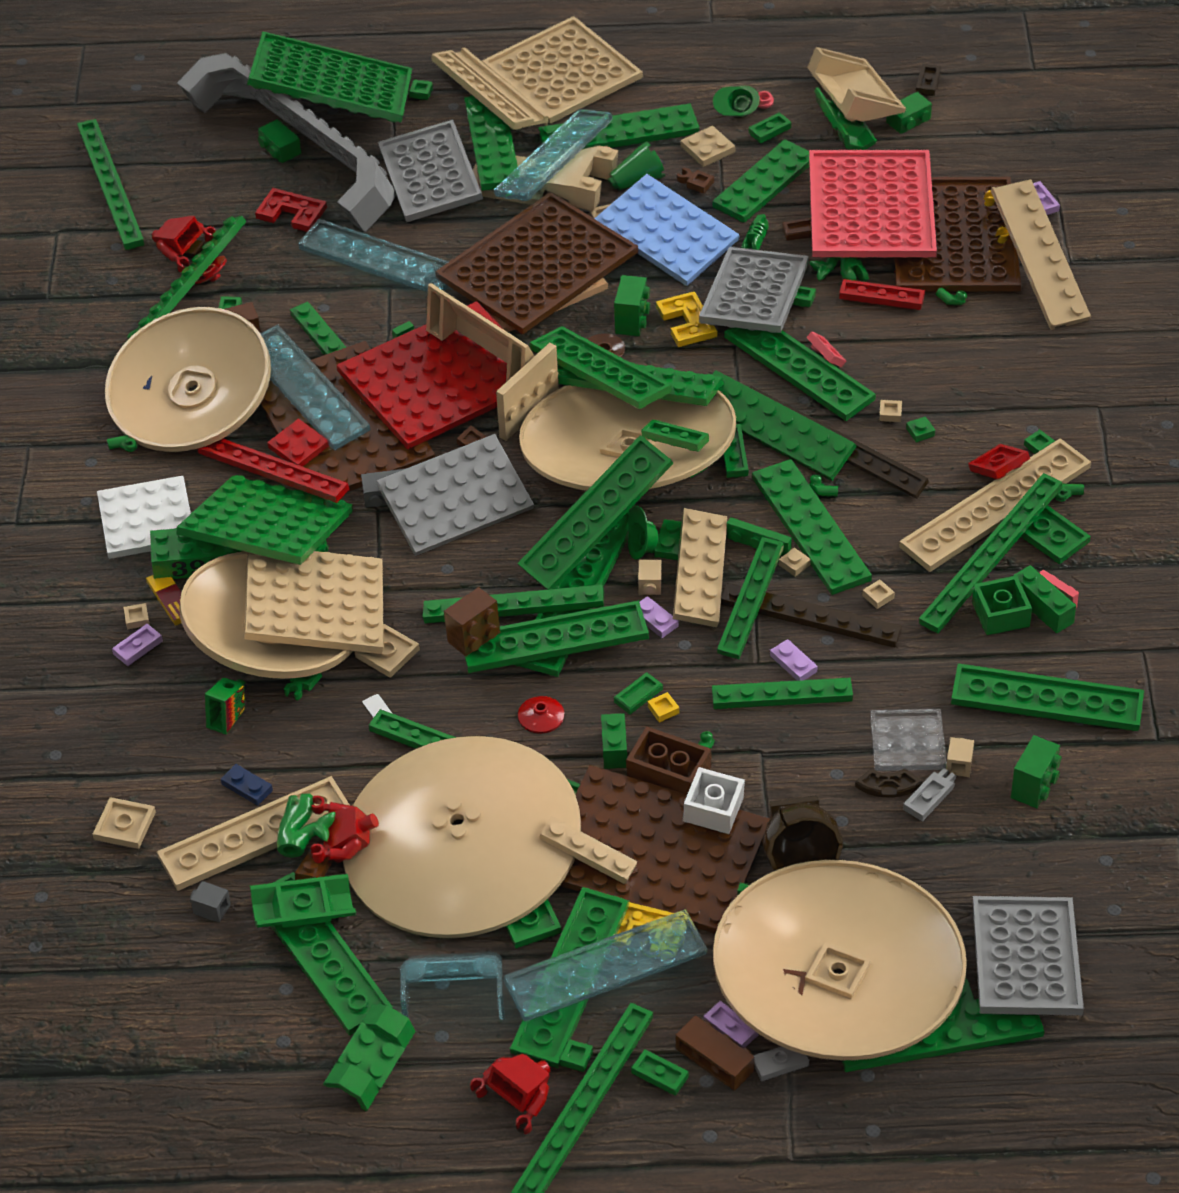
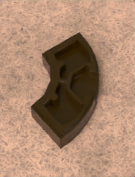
M871 768L855 781V787L873 796L892 798L915 792L922 785L923 781L907 769L887 774L880 773Z

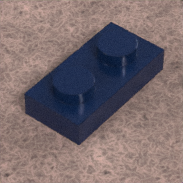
M237 764L221 778L223 786L257 806L273 791L272 784Z

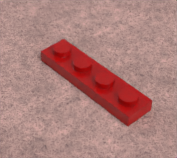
M843 279L839 292V299L916 310L922 309L925 290Z

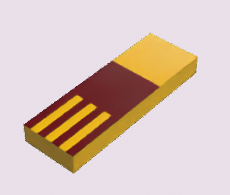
M153 575L147 577V584L174 625L181 624L179 607L182 592L172 577L154 579Z

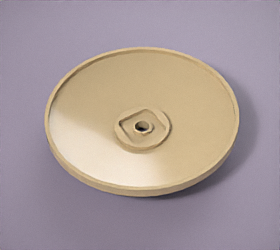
M194 307L168 313L139 329L116 354L109 368L105 384V399L108 411L119 430L124 435L133 438L136 443L143 447L165 452H179L210 445L238 429L260 405L268 388L271 374V360L268 348L263 337L253 324L231 311L213 307ZM152 375L150 390L143 389L144 385L147 384V380ZM197 385V388L195 390L188 391L189 388Z
M248 552L232 553L209 561L189 577L182 590L179 610L185 632L193 643L206 655L234 670L267 678L306 677L335 667L352 653L349 650L244 639Z

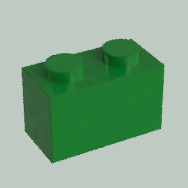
M916 92L900 100L906 111L886 116V123L902 134L931 119L932 103Z
M278 119L258 128V142L260 146L269 151L271 156L278 159L281 163L301 154L300 139Z
M625 713L602 714L604 769L626 768Z

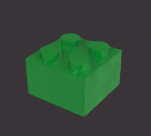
M621 276L614 302L615 334L640 337L641 329H645L647 320L645 314L650 312V302H647L650 295V287L647 286L646 278Z
M1017 575L973 585L972 604L986 636L1030 627L1032 607Z
M1033 735L1014 768L1011 799L1034 808H1038L1041 801L1047 800L1050 793L1049 787L1051 784H1056L1060 771H1057L1062 756L1059 755L1060 745Z

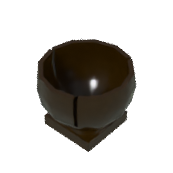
M817 795L769 801L770 821L766 826L763 843L766 856L774 871L809 861L840 859L843 848L842 834L832 815L819 806Z

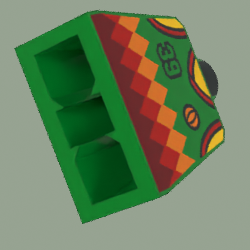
M222 678L205 693L206 728L228 734L245 708L244 692L247 690L245 681Z

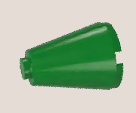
M648 142L642 143L609 173L610 178H608V182L613 189L616 188L620 191L631 188L646 174L656 180L665 177V174L661 173L664 171L662 162L655 150L652 152L649 150L648 147L651 145Z

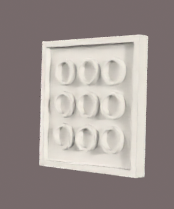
M183 476L97 491L109 559L150 552L151 530L177 528L191 514Z

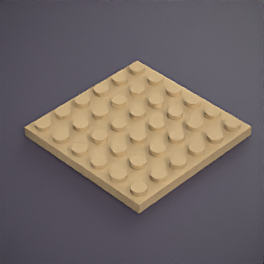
M574 16L482 60L485 65L545 113L549 124L643 78V72Z
M314 551L301 565L248 552L244 639L382 654V559Z

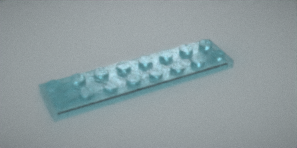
M583 109L576 111L494 189L495 197L518 199L521 201L530 200L613 120L612 113Z
M318 219L298 243L301 250L428 292V285L430 283L443 291L448 287V285L437 279L435 271L447 264L448 261L322 219Z
M279 325L261 333L271 360L270 380L316 431L328 440V444L334 450L370 431V424Z
M684 909L504 976V982L524 1022L706 955L708 949L689 914Z

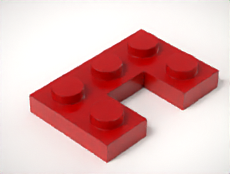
M272 188L256 210L255 216L256 219L274 223L282 211L293 213L296 215L291 221L292 228L311 232L327 209V202Z

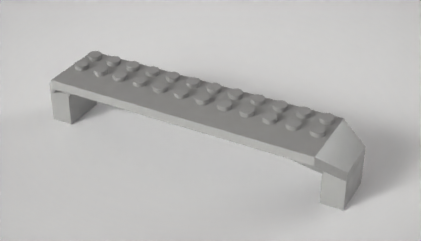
M227 53L200 58L177 82L192 104L204 113L223 94L259 101L356 172V182L337 203L350 221L362 231L366 232L389 208L396 196L395 189L386 178V171L378 166L380 162L373 155L367 156L363 148L360 146L355 147L348 137H341L342 135L334 127L330 129L323 119H316L312 111L309 109L305 111L304 107L297 100L291 101L289 95L283 93L275 94L271 90L255 89L247 85L251 67L248 65L243 66V63L236 56L232 58Z

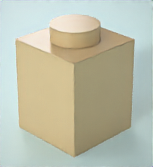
M639 560V595H661V560Z
M950 738L946 769L949 771L948 774L954 773L957 776L970 777L974 740Z

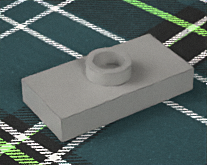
M782 1046L754 1055V1067L761 1081L809 1066L807 1055Z

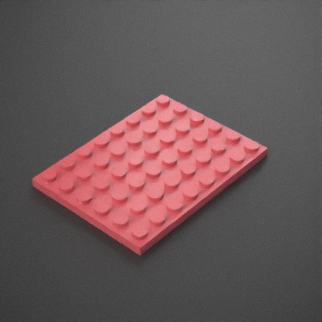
M809 150L812 257H936L937 247L929 150Z

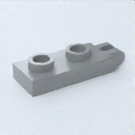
M945 768L939 773L933 772L903 804V810L923 822L953 790L955 786L953 782L957 775L951 773L947 777L949 771Z

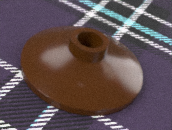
M602 333L587 339L619 357L624 355L625 344L615 335Z

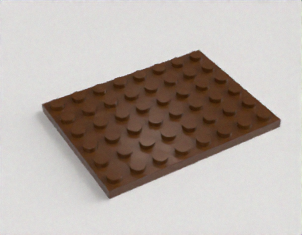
M931 177L937 255L936 257L928 258L894 257L896 286L925 290V292L937 291L939 288H944L947 292L1021 291L1019 258L1012 239L1008 236L1004 243H998L1000 235L995 236L1000 227L1006 228L997 204L995 202L991 207L984 205L985 193L991 190L992 187L997 188L1011 184V177Z
M550 192L435 271L437 279L472 302L477 301L486 311L521 334H525L638 253V245Z
M366 341L270 374L268 388L260 403L263 412L277 435L299 418L329 440V447L303 467L347 482L349 485L347 492L362 487L361 474L407 469L435 458V453L427 441L407 449L338 373L337 364L370 350Z
M589 765L576 793L581 816V832L637 861V865L626 884H623L575 858L572 867L560 886L578 892L581 891L582 887L629 900L630 903L687 916L688 926L716 934L724 912L737 897L740 882L745 884L762 845L766 826L770 819L738 810L730 834L684 822V802L688 794Z

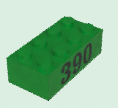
M177 528L150 531L151 562L154 579L172 577V579L189 578L197 569L209 561L228 554L242 552L241 550L176 535Z

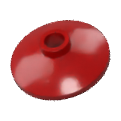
M225 256L216 257L195 284L208 280L210 282L216 281L221 276L219 272L227 261Z
M536 696L526 700L520 706L518 720L521 726L530 732L538 734L554 731L562 724L564 709L554 698Z

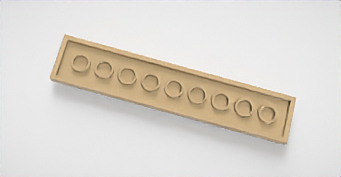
M1060 438L1030 457L1020 468L1013 469L1005 477L989 483L902 539L899 547L926 570L931 572L993 532L1043 473L1062 481V484H1066L1090 469L1091 461Z

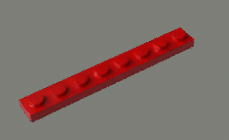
M223 438L210 445L198 448V452L201 455L338 503L349 490L347 482Z

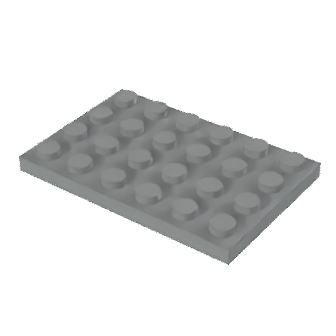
M453 120L378 142L406 222L483 199Z
M729 247L700 312L699 323L781 333L809 264V256Z
M495 434L377 480V486L415 556L519 515L534 507V503Z
M973 896L980 1014L1083 1015L1084 1007L1073 898Z

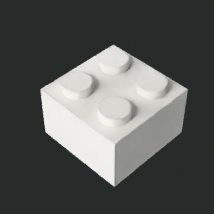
M699 767L684 802L683 821L730 834L744 797L745 780Z

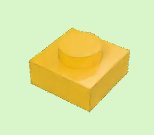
M668 692L648 701V708L658 722L679 714V706Z

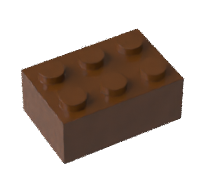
M646 726L626 759L627 776L688 794L698 768L710 770L711 749Z

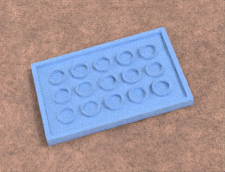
M648 174L594 218L638 245L639 255L685 286H688L739 240L738 233Z

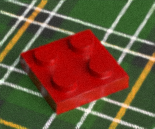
M299 418L267 442L268 448L282 459L302 467L329 447L328 439Z
M999 444L968 463L971 472L994 479H1001L1011 470L1020 468L1024 462L1030 459L1028 451Z

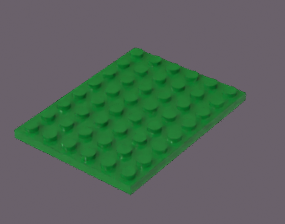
M263 31L247 85L255 89L271 90L275 94H287L295 99H308L316 104H328L332 108L348 109L352 113L360 112L373 118L381 117L390 122H402L412 68Z

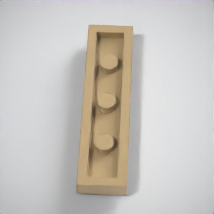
M551 816L539 837L544 842L623 884H626L637 865V861L553 816Z

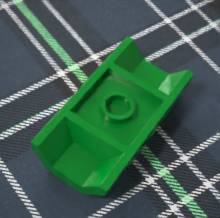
M815 88L816 102L824 115L829 119L832 127L838 131V136L846 149L866 150L876 144L877 140L865 121L856 120L853 122L847 120L834 101L826 99L821 90Z
M348 874L250 886L255 927L257 928L282 925V928L331 922V918L356 915V910L353 908L350 896Z
M373 1004L323 1085L340 1088L356 1098L362 1110L367 1112L416 1032L409 1018L388 1005Z

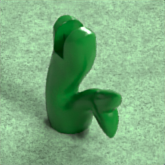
M826 257L825 262L810 261V266L817 272V279L819 281L827 277L834 270L838 260H840L843 279L857 281V276L862 282L869 280L868 272L859 257Z
M301 794L300 799L296 795L288 797L277 834V850L285 857L294 858L301 856L309 841L315 836L325 842L329 839L328 829L334 822L335 812H330L320 817L316 822L304 826L313 813L311 805H314L311 794Z

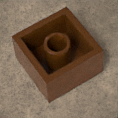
M479 587L444 610L447 641L464 656L478 650L480 646L500 633L497 601Z

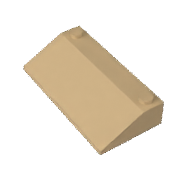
M818 47L815 48L807 68L842 111L847 120L864 122L906 111L904 105L866 59Z
M432 283L428 285L426 331L442 341L455 330L465 335L507 363L506 382L534 357L527 344Z

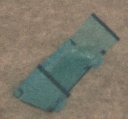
M495 952L418 955L407 958L401 966L402 1014L409 1018L408 983L497 978L499 1019H504L503 961L501 956Z

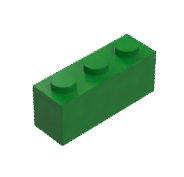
M1029 565L1013 575L1018 576L1032 607V612L1056 634L1074 624L1076 604L1036 569Z

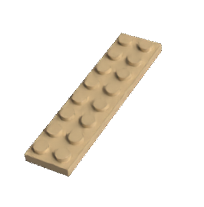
M332 776L159 850L157 855L176 890L179 891L277 848L278 828L289 796L296 795L300 799L301 794L308 793L312 796L319 795L323 797L326 804H330V802L350 804ZM328 811L318 815L313 812L304 826L316 822Z

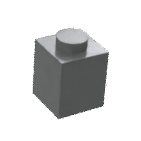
M204 881L200 883L197 889L193 890L190 896L193 914L220 923L231 905L227 889Z

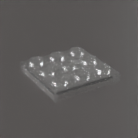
M941 709L870 710L874 770L946 769Z

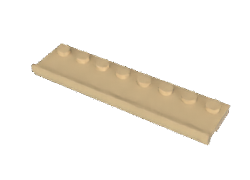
M465 47L461 49V52L455 53L453 50L432 54V61L513 130H520L524 127L538 124L548 125V118L545 113Z
M1032 180L997 188L992 187L991 193L1049 328L1053 330L1058 326H1069L1089 321L1091 317Z

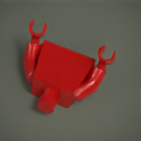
M187 216L167 220L159 230L152 232V239L156 242L157 249L169 260L175 261L178 271L182 272L185 269L183 265L190 266L189 259L187 257H179V255H183L202 233L206 242L211 241L216 230L214 227L205 228L202 223L196 220L195 216Z
M319 795L312 797L314 804H320L317 806L311 805L312 811L315 814H322L324 811H328V813L335 812L334 822L328 829L329 839L326 842L324 841V847L321 844H313L311 846L312 860L315 863H321L325 858L335 860L337 863L343 860H350L358 851L369 845L370 830L379 825L375 814L366 815L355 806L334 802L326 804L323 797Z
M524 1054L513 1058H498L483 1073L484 1076L482 1078L471 1080L470 1088L472 1092L476 1090L478 1098H482L487 1093V1084L521 1113L526 1110L527 1113L525 1115H520L516 1119V1127L518 1130L522 1123H527L524 1134H529L532 1130L531 1119L533 1116L537 1117L548 1096L549 1086L547 1083L550 1067L547 1062L540 1061L536 1063Z

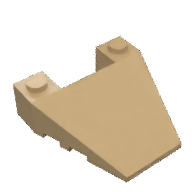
M596 146L537 158L524 177L523 183L542 192L546 190L552 192L558 197L568 200L574 207L594 212L600 200L602 181L588 176L608 180L610 178L609 173L617 167L618 150L607 146Z

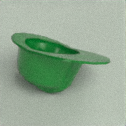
M750 86L724 87L718 90L713 97L714 108L718 113L725 116H748L757 109L760 102L759 93Z
M633 506L628 515V549L631 557L637 560L643 557L645 553L655 552L658 543V531L652 522L647 521L642 508Z

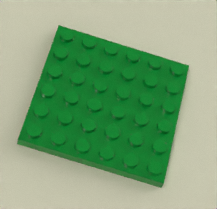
M235 475L228 479L177 526L176 535L301 565L353 512V504L346 503L341 499L338 503L316 495L305 493L302 490H291L282 485H270L261 480L253 481L245 479L243 476Z

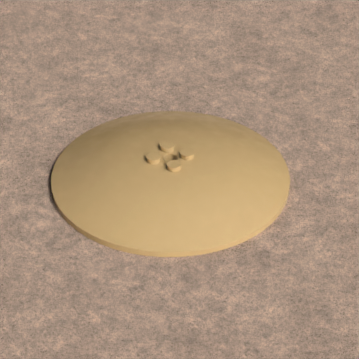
M567 385L551 393L533 407L522 423L519 439L522 454L535 471L561 485L587 491L640 435L642 436L641 430L652 419L709 434V442L698 452L646 439L674 463L650 488L652 489L686 479L718 460L734 439L736 416L732 404L719 390L707 406L658 399L646 407L638 409L607 391Z
M469 736L445 739L427 744L399 757L381 770L365 786L353 806L358 807L366 815L375 814L379 825L370 830L369 845L358 851L352 859L343 860L350 885L357 897L366 908L386 923L403 931L427 937L459 938L480 935L497 930L523 918L546 901L560 886L572 867L575 858L544 842L539 837L551 816L581 831L580 809L576 795L564 774L554 763L537 751L513 741L494 737ZM455 820H463L462 824L452 825Z
M820 860L794 864L776 870L753 882L732 901L724 912L715 934L713 947L716 979L722 994L734 1012L749 1027L771 1042L804 1055L823 1059H871L904 1050L933 1033L949 1017L960 998L966 976V953L962 936L954 920L942 904L928 891L900 874L875 865L855 861ZM783 969L807 972L803 995L798 993L801 977L786 974L785 976ZM842 969L844 973L836 974L832 970Z

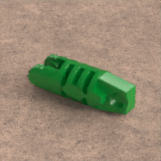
M765 214L757 215L749 227L741 248L751 249L752 247L753 250L760 249L769 227Z

